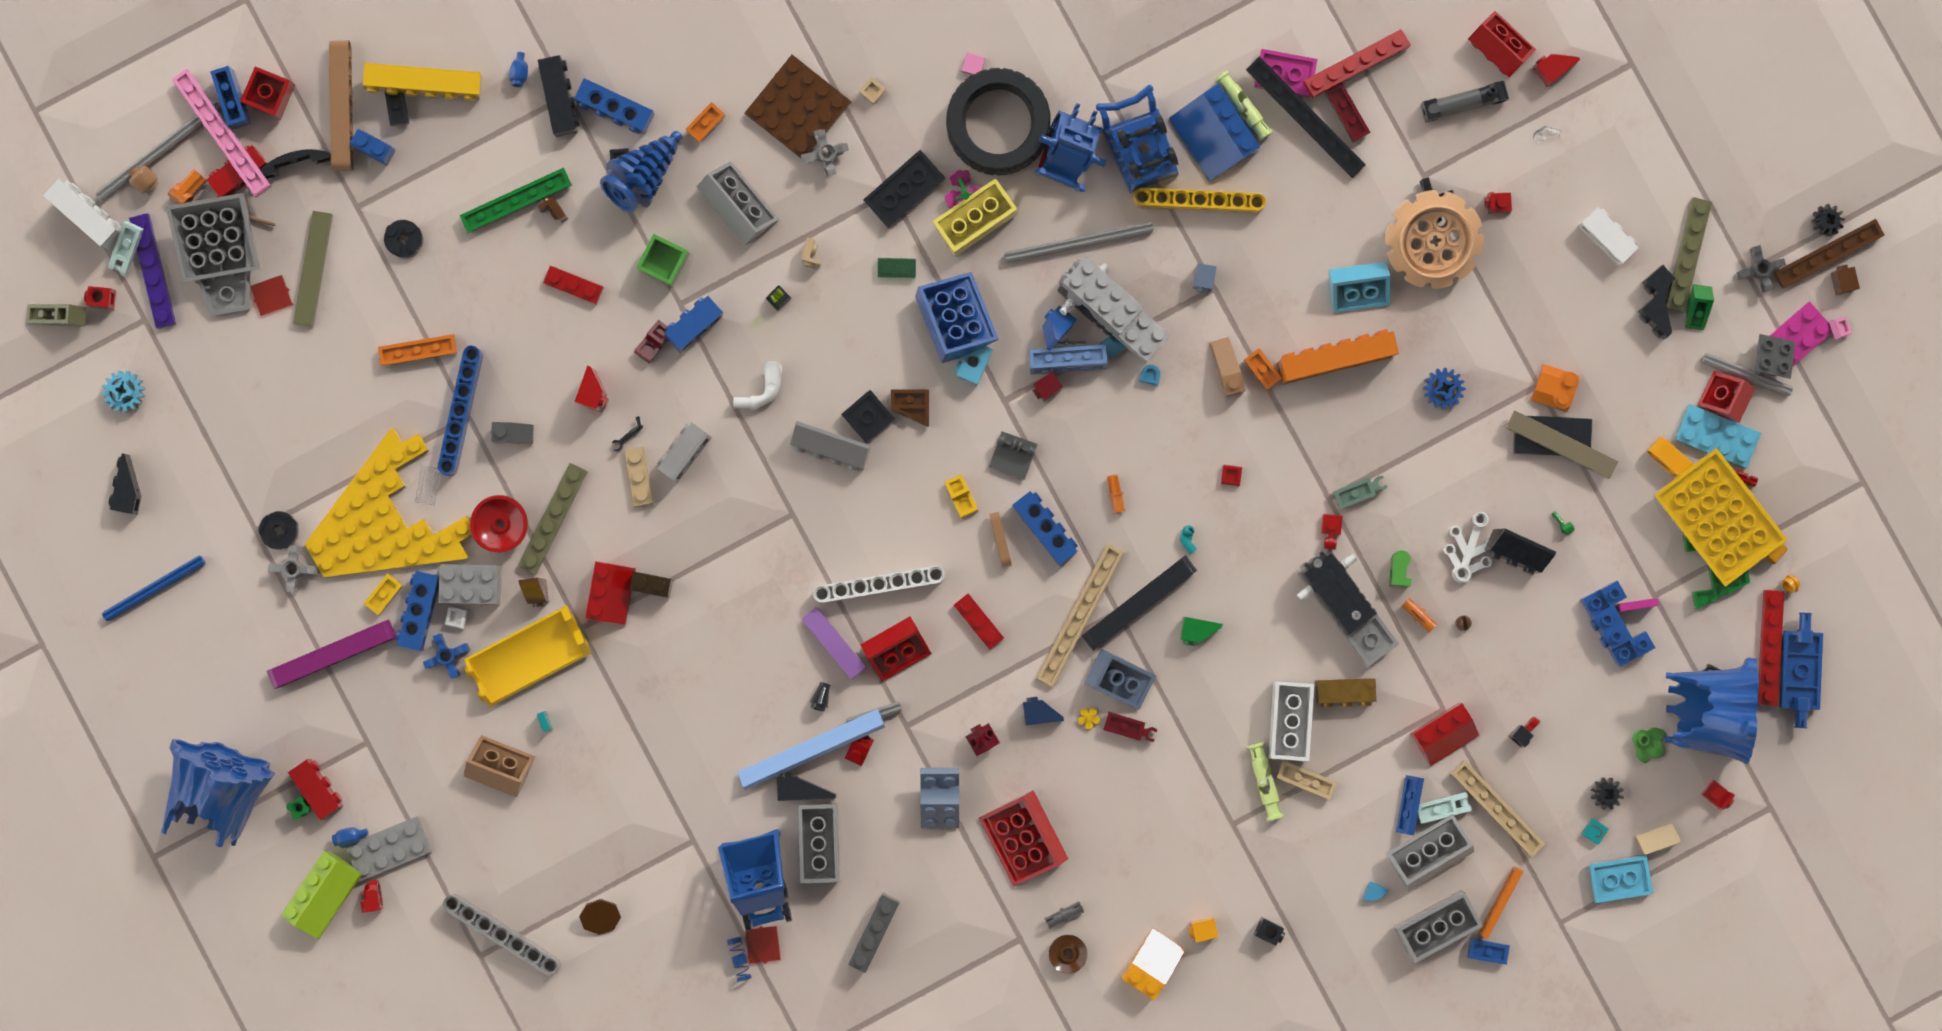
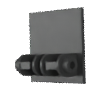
M1759 334L1755 365L1756 375L1763 376L1765 373L1791 379L1795 342Z
M1001 431L989 467L1025 480L1037 444Z

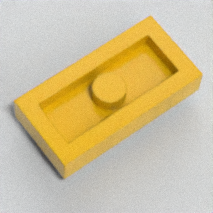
M387 573L363 604L377 615H381L404 585Z

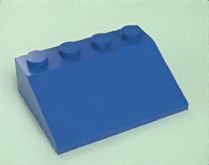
M1219 84L1204 92L1169 117L1171 123L1210 182L1260 149V146Z
M972 272L918 287L915 298L941 363L959 359L998 341V336Z

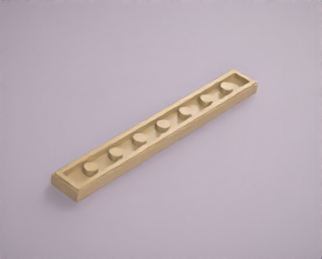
M1107 543L1036 677L1037 680L1053 688L1124 554L1123 551Z

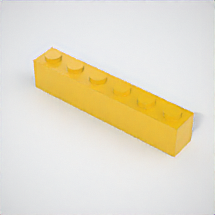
M364 63L363 88L369 93L386 91L387 94L397 95L398 92L406 93L407 96L425 94V97L436 98L438 95L445 96L446 99L463 97L464 100L475 101V99H480L481 72Z

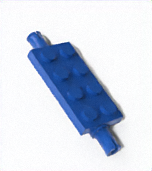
M1799 612V630L1783 631L1780 708H1794V728L1807 729V711L1809 709L1820 710L1823 633H1815L1811 630L1812 613Z

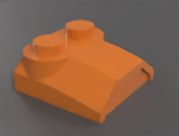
M1542 364L1541 372L1530 400L1565 413L1568 412L1575 396L1580 376L1573 372Z

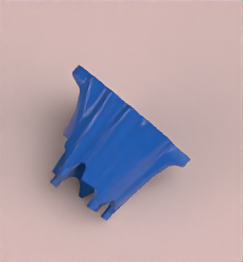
M1746 658L1742 666L1733 669L1666 672V679L1678 682L1677 686H1668V693H1674L1686 699L1676 705H1666V712L1674 713L1680 718V721L1677 724L1678 732H1674L1673 737L1665 736L1664 742L1672 743L1679 746V748L1730 757L1748 764L1750 757H1752L1757 735L1756 712L1759 685L1757 658Z
M172 739L169 747L173 755L172 778L161 833L166 834L171 821L178 823L184 813L188 815L186 823L193 825L199 815L204 820L208 819V829L217 831L215 843L217 847H223L224 841L230 834L232 839L231 845L236 846L237 840L241 836L257 800L275 775L273 771L269 770L270 763L260 758L244 756L238 750L229 748L220 742H200L197 745L179 739Z

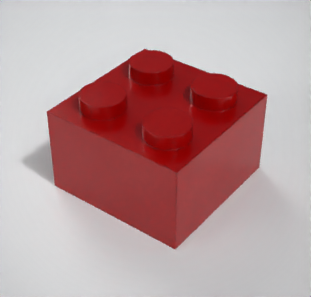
M255 66L240 102L245 106L281 120L295 84L288 79Z

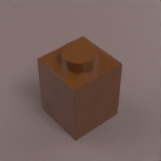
M1848 265L1838 266L1836 271L1831 273L1835 295L1860 289L1855 266L1848 268Z

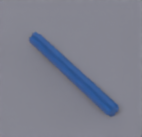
M202 556L195 557L102 612L103 618L106 621L114 619L206 564Z

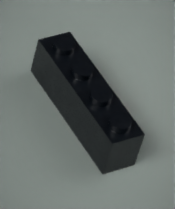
M560 55L538 59L554 136L560 137L578 133L577 127L580 126L578 115L574 116L573 108H576L574 97H570L569 90H572L570 78H566L565 72L568 71L566 60H563Z

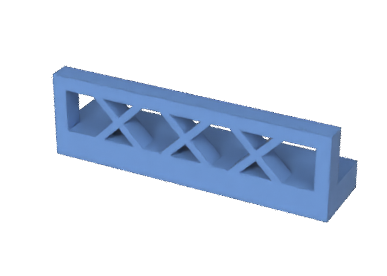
M1106 345L1052 348L1051 351L1049 349L1029 350L1030 375L1107 369Z

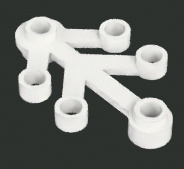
M1477 512L1473 515L1472 522L1474 526L1468 544H1466L1459 526H1453L1449 530V534L1455 538L1463 554L1462 562H1460L1453 544H1447L1443 548L1444 554L1449 556L1454 566L1452 577L1457 583L1463 584L1468 582L1472 573L1482 568H1488L1492 564L1491 558L1484 556L1479 562L1469 566L1471 558L1485 552L1484 549L1488 542L1487 540L1486 543L1475 548L1481 528L1486 526L1489 521V517L1485 512ZM1478 516L1483 518L1482 523L1477 522ZM1454 528L1458 529V535L1452 533ZM1448 546L1452 547V553L1446 551ZM1485 558L1489 561L1487 566L1483 565V559ZM1460 570L1464 571L1465 573L1463 578L1459 577L1458 572Z

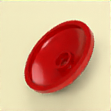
M504 495L490 496L482 500L473 510L470 518L471 534L477 544L487 551L494 553L508 552L516 548L524 540L528 530V517L522 505L515 499ZM500 521L504 522L503 528L498 527Z

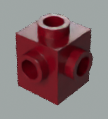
M989 723L981 726V724L976 725L970 729L972 733L965 736L976 756L1000 744Z

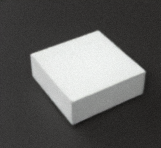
M449 606L445 625L465 629L469 610Z

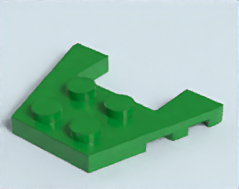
M1683 535L1685 552L1696 551L1685 535ZM1708 566L1711 589L1692 592L1694 609H1699L1749 584V571L1747 570L1725 587Z

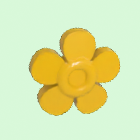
M1086 708L1080 710V714L1084 717H1079L1078 723L1080 725L1085 724L1086 729H1092L1093 723L1098 724L1100 722V718L1094 716L1097 714L1095 708H1090L1089 713Z

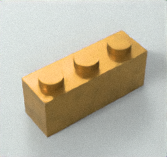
M1376 678L1315 680L1316 703H1321V707H1333V703H1341V706H1352V702H1360V706H1372L1371 702H1377Z

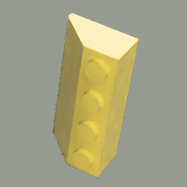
M995 178L970 195L967 200L961 201L932 222L956 257L1016 216L1018 210Z

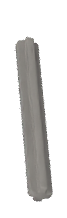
M1705 353L1702 357L1701 362L1703 364L1782 395L1790 396L1793 391V387L1764 375H1756L1754 371L1711 354Z

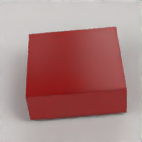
M1223 465L1221 484L1240 486L1242 467Z

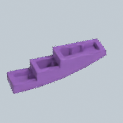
M817 607L802 618L851 680L867 669Z

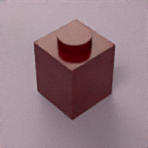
M1050 372L1033 384L1034 389L1032 392L1038 400L1042 399L1044 402L1063 389V386L1054 373Z

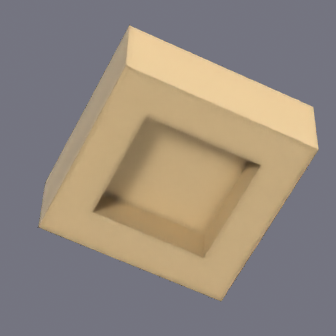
M871 77L860 89L859 93L874 105L886 89Z

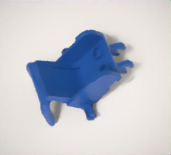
M1076 103L1071 115L1060 110L1058 111L1050 127V132H1052L1051 138L1041 134L1039 142L1049 146L1046 159L1042 167L1035 170V174L1071 187L1077 192H1084L1086 186L1079 184L1077 179L1083 172L1087 171L1091 164L1104 168L1107 160L1095 155L1098 137L1102 132L1101 127L1094 125L1096 121L1095 116L1098 111L1094 110L1089 121H1084L1076 117L1081 105Z

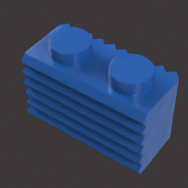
M357 129L350 142V146L386 166L395 153V149L391 145L361 129Z

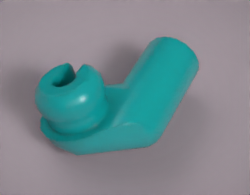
M1191 525L1183 527L1179 539L1189 555L1197 550L1191 542L1195 532L1194 527Z

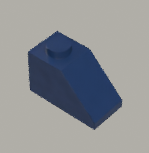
M1038 697L1026 698L1027 702H1023L1025 725L1064 721V717L1043 700H1038Z

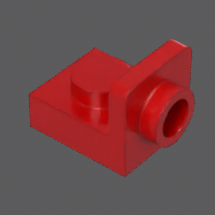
M1489 192L1487 197L1484 198V206L1488 208V213H1511V192Z
M1712 780L1701 793L1704 798L1721 810L1728 809L1733 804V798L1735 797V794L1726 790L1715 780Z

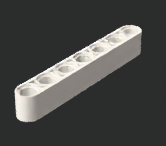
M932 566L820 585L815 588L813 596L816 601L826 603L938 584L943 581L945 573L941 567ZM935 569L940 570L942 573L939 580H933L930 576L931 572ZM914 573H920L923 576L922 581L918 584L912 581ZM896 576H901L904 580L903 585L900 587L893 585V578ZM877 579H882L885 583L884 588L881 590L874 588V582ZM859 582L864 583L866 586L863 593L855 591V585ZM838 586L846 587L847 592L844 596L836 594ZM820 589H826L828 596L820 600L817 597V592Z

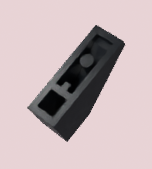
M782 773L781 777H777L778 801L836 798V793L798 776H793L792 773Z

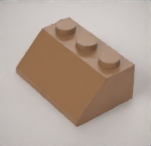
M481 735L466 761L463 776L517 797L526 781L535 756Z

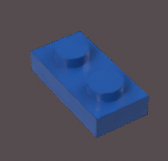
M1470 938L1467 957L1507 965L1510 945Z

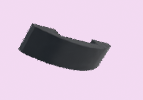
M315 149L289 152L271 160L260 171L266 179L280 176L278 168L311 159L317 165L330 161L331 153Z

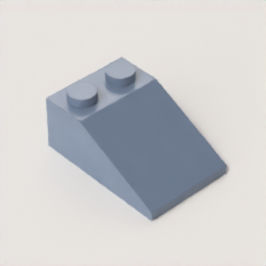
M1101 648L1084 683L1140 710L1156 675Z

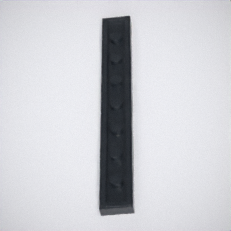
M1260 56L1246 69L1260 86L1351 178L1366 166Z

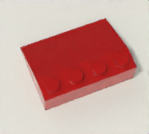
M1034 790L979 817L1013 887L1051 870L1069 859Z

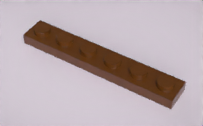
M1874 219L1773 273L1781 288L1784 289L1885 236L1878 221Z

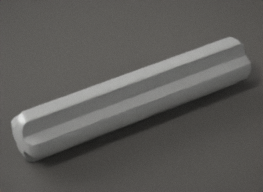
M900 702L877 708L882 718L902 711ZM874 710L849 717L846 719V722H850Z

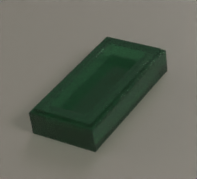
M878 258L877 277L916 278V259Z

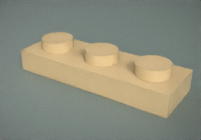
M644 447L624 450L634 507L653 504Z
M1285 760L1282 761L1276 778L1328 800H1331L1337 782Z

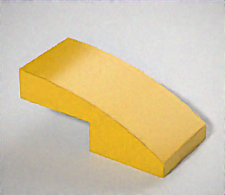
M962 474L944 482L961 519L978 512V508Z

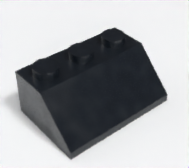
M1506 528L1493 529L1484 549L1490 553V557L1500 560V558L1507 560L1506 564L1515 568L1518 565L1524 568L1523 572L1530 575L1542 573L1556 555V551Z

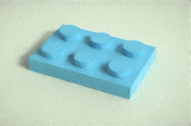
M1646 855L1588 864L1595 903L1653 894Z

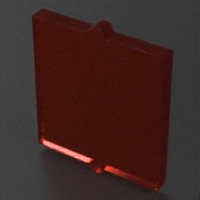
M283 275L250 286L254 296L253 301L257 304L260 316L293 305L289 295L290 289L287 288Z
M760 926L748 933L745 930L749 964L758 962L766 964L767 961L781 960L777 926Z

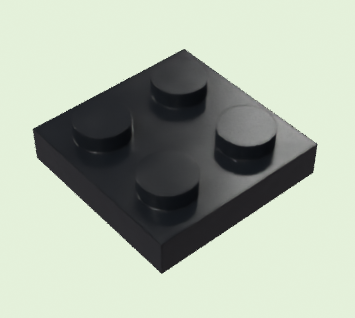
M871 390L866 392L841 414L865 443H868L895 420L893 415Z

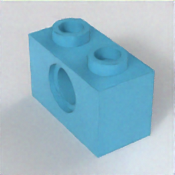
M985 346L964 356L963 361H958L954 370L957 372L956 377L978 386L993 349ZM969 358H976L978 365L970 367L967 364Z

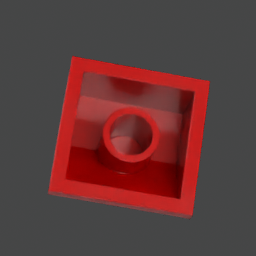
M587 365L574 402L580 406L601 412L602 409H606L609 399L606 398L607 393L596 370Z
M1713 371L1698 406L1718 416L1740 423L1755 388L1746 380Z

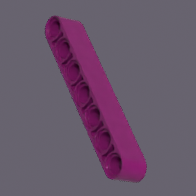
M386 620L266 672L273 689H277L396 638V634L390 620Z

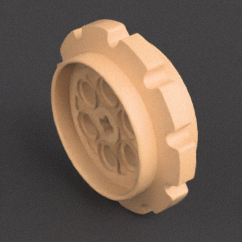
M1436 190L1424 191L1416 194L1414 202L1405 200L1394 211L1393 216L1396 218V221L1388 223L1385 232V244L1391 246V250L1387 252V257L1396 272L1404 271L1403 278L1418 287H1424L1426 283H1430V287L1433 289L1445 288L1453 285V278L1458 277L1462 280L1474 269L1476 264L1473 262V258L1481 256L1484 236L1477 232L1482 227L1478 214L1472 207L1465 209L1466 201L1450 192H1445L1442 197H1439V193ZM1440 217H1445L1444 225L1437 226V220ZM1421 221H1426L1425 229L1419 230L1418 224ZM1456 231L1458 233L1457 238L1449 240L1450 233ZM1433 236H1436L1438 239L1433 244L1430 240H1433ZM1414 239H1419V246L1412 248L1411 242ZM1445 250L1451 251L1448 258H1442V253ZM1431 253V260L1423 262L1424 255Z

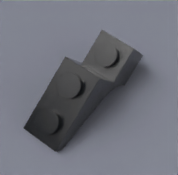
M1664 265L1659 266L1642 281L1645 291L1650 295L1653 294L1654 297L1637 311L1640 314V319L1653 328V334L1657 338L1666 339L1672 334L1665 302V293L1669 285L1676 279Z

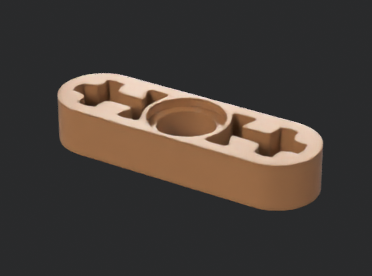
M999 512L991 513L989 516L1002 567L1012 566Z

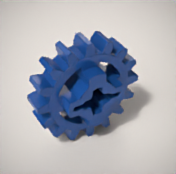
M1445 367L1441 372L1438 368L1435 370L1436 375L1431 372L1429 374L1431 379L1424 380L1428 384V386L1423 387L1428 392L1424 394V397L1429 396L1428 403L1435 402V408L1441 405L1442 410L1446 408V405L1449 408H1453V403L1459 404L1458 398L1462 399L1464 397L1461 392L1465 391L1466 388L1461 387V384L1465 381H1459L1460 374L1454 375V369L1447 372ZM1445 376L1451 378L1453 382L1446 380ZM1436 379V383H1437V384H1436L1435 388L1432 389V384H1433L1434 380ZM1442 386H1447V387H1448V386H1452V387L1448 388V390H1446V392H1445V391H1438V392H1437V390H1439ZM1456 388V394L1453 397L1452 391ZM1438 395L1442 397L1443 401L1437 399L1435 396Z

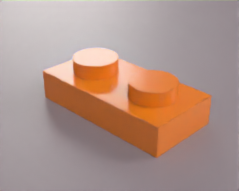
M711 102L685 130L701 143L726 115Z
M1260 348L1243 360L1266 390L1282 379Z

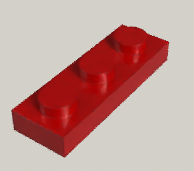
M551 265L543 281L545 285L596 305L604 289L601 285Z
M969 593L953 605L989 650L1004 639L1003 635Z

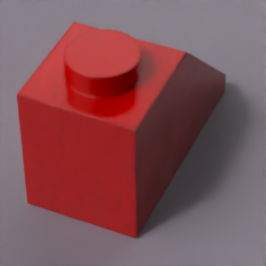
M1551 54L1546 58L1544 55L1535 62L1537 66L1533 70L1548 87L1581 59L1576 56Z

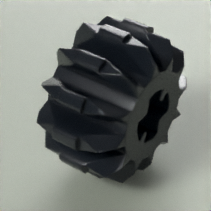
M1826 204L1824 207H1818V212H1813L1812 215L1815 219H1812L1811 223H1816L1813 230L1820 229L1819 235L1825 233L1826 237H1830L1831 234H1838V229H1843L1844 226L1841 222H1844L1845 218L1840 217L1843 211L1837 212L1836 205L1831 208L1830 204ZM1829 217L1831 221L1826 223L1825 220Z
M1602 777L1601 783L1598 781L1594 782L1597 789L1591 788V791L1595 792L1591 799H1597L1594 804L1596 806L1601 804V809L1603 810L1607 806L1610 810H1613V803L1619 806L1620 802L1617 799H1624V796L1619 795L1624 789L1617 788L1620 782L1616 781L1613 783V778L1609 777L1606 780ZM1605 790H1609L1610 797H1604L1606 795Z

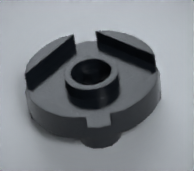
M397 220L386 227L384 243L391 254L399 258H410L418 253L417 251L423 245V234L415 223L408 220ZM402 234L409 237L405 244L399 241Z
M275 511L266 515L261 520L259 535H261L263 543L269 548L277 550L287 549L298 538L299 524L289 513ZM281 525L284 532L277 536L274 528Z

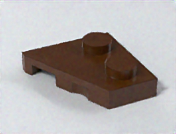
M891 389V409L929 427V389Z

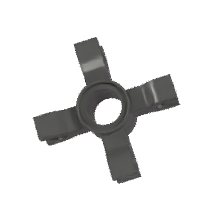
M1761 245L1752 247L1749 250L1754 263L1751 265V268L1736 272L1738 280L1753 276L1759 279L1762 293L1773 289L1769 274L1774 269L1786 266L1785 259L1770 262L1763 258ZM1759 264L1764 266V274L1758 271Z

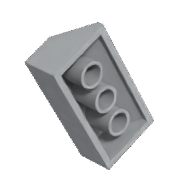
M731 161L708 173L696 186L744 245L758 238L779 220Z
M799 421L795 423L790 443L791 446H794L793 450L800 453H804L805 450L812 452L811 456L822 459L823 456L830 458L831 463L839 466L842 462L848 465V469L857 472L859 469L864 470L871 450L870 445Z
M1452 814L1386 854L1404 886L1410 891L1474 853V845Z

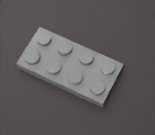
M418 816L365 837L353 846L346 847L353 867L362 874L359 882L432 852Z

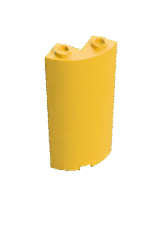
M566 605L465 658L467 667L464 669L468 677H473L479 688L477 694L482 702L485 701L491 707L592 654V651L584 634L578 627L576 619Z

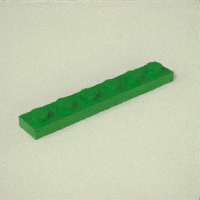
M563 167L459 216L469 234L546 197L571 187L572 184Z

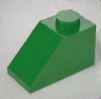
M1693 284L1687 303L1685 328L1705 329L1714 303L1712 286Z
M1183 617L1179 640H1184L1183 644L1195 646V643L1202 642L1221 629L1223 624Z

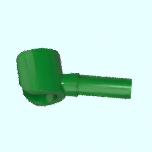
M1555 511L1552 513V516L1559 523L1563 534L1567 535L1575 530L1571 522L1565 524Z

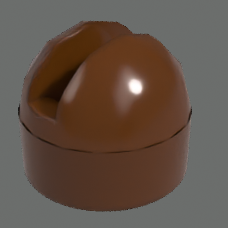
M1462 615L1456 619L1455 624L1459 630L1466 631L1470 629L1472 621L1468 616ZM1463 618L1466 620V628H1464Z

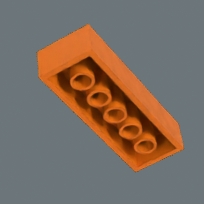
M1388 329L1381 330L1371 337L1369 334H1364L1355 338V341H1351L1348 338L1339 341L1334 346H1332V343L1321 345L1318 350H1313V347L1307 348L1299 352L1300 354L1295 355L1294 352L1284 354L1277 362L1280 376L1282 377V384L1393 358L1399 354L1394 331L1388 332Z

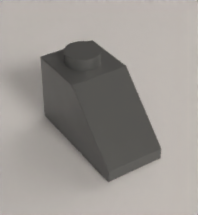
M492 422L491 441L494 443L533 444L534 425Z

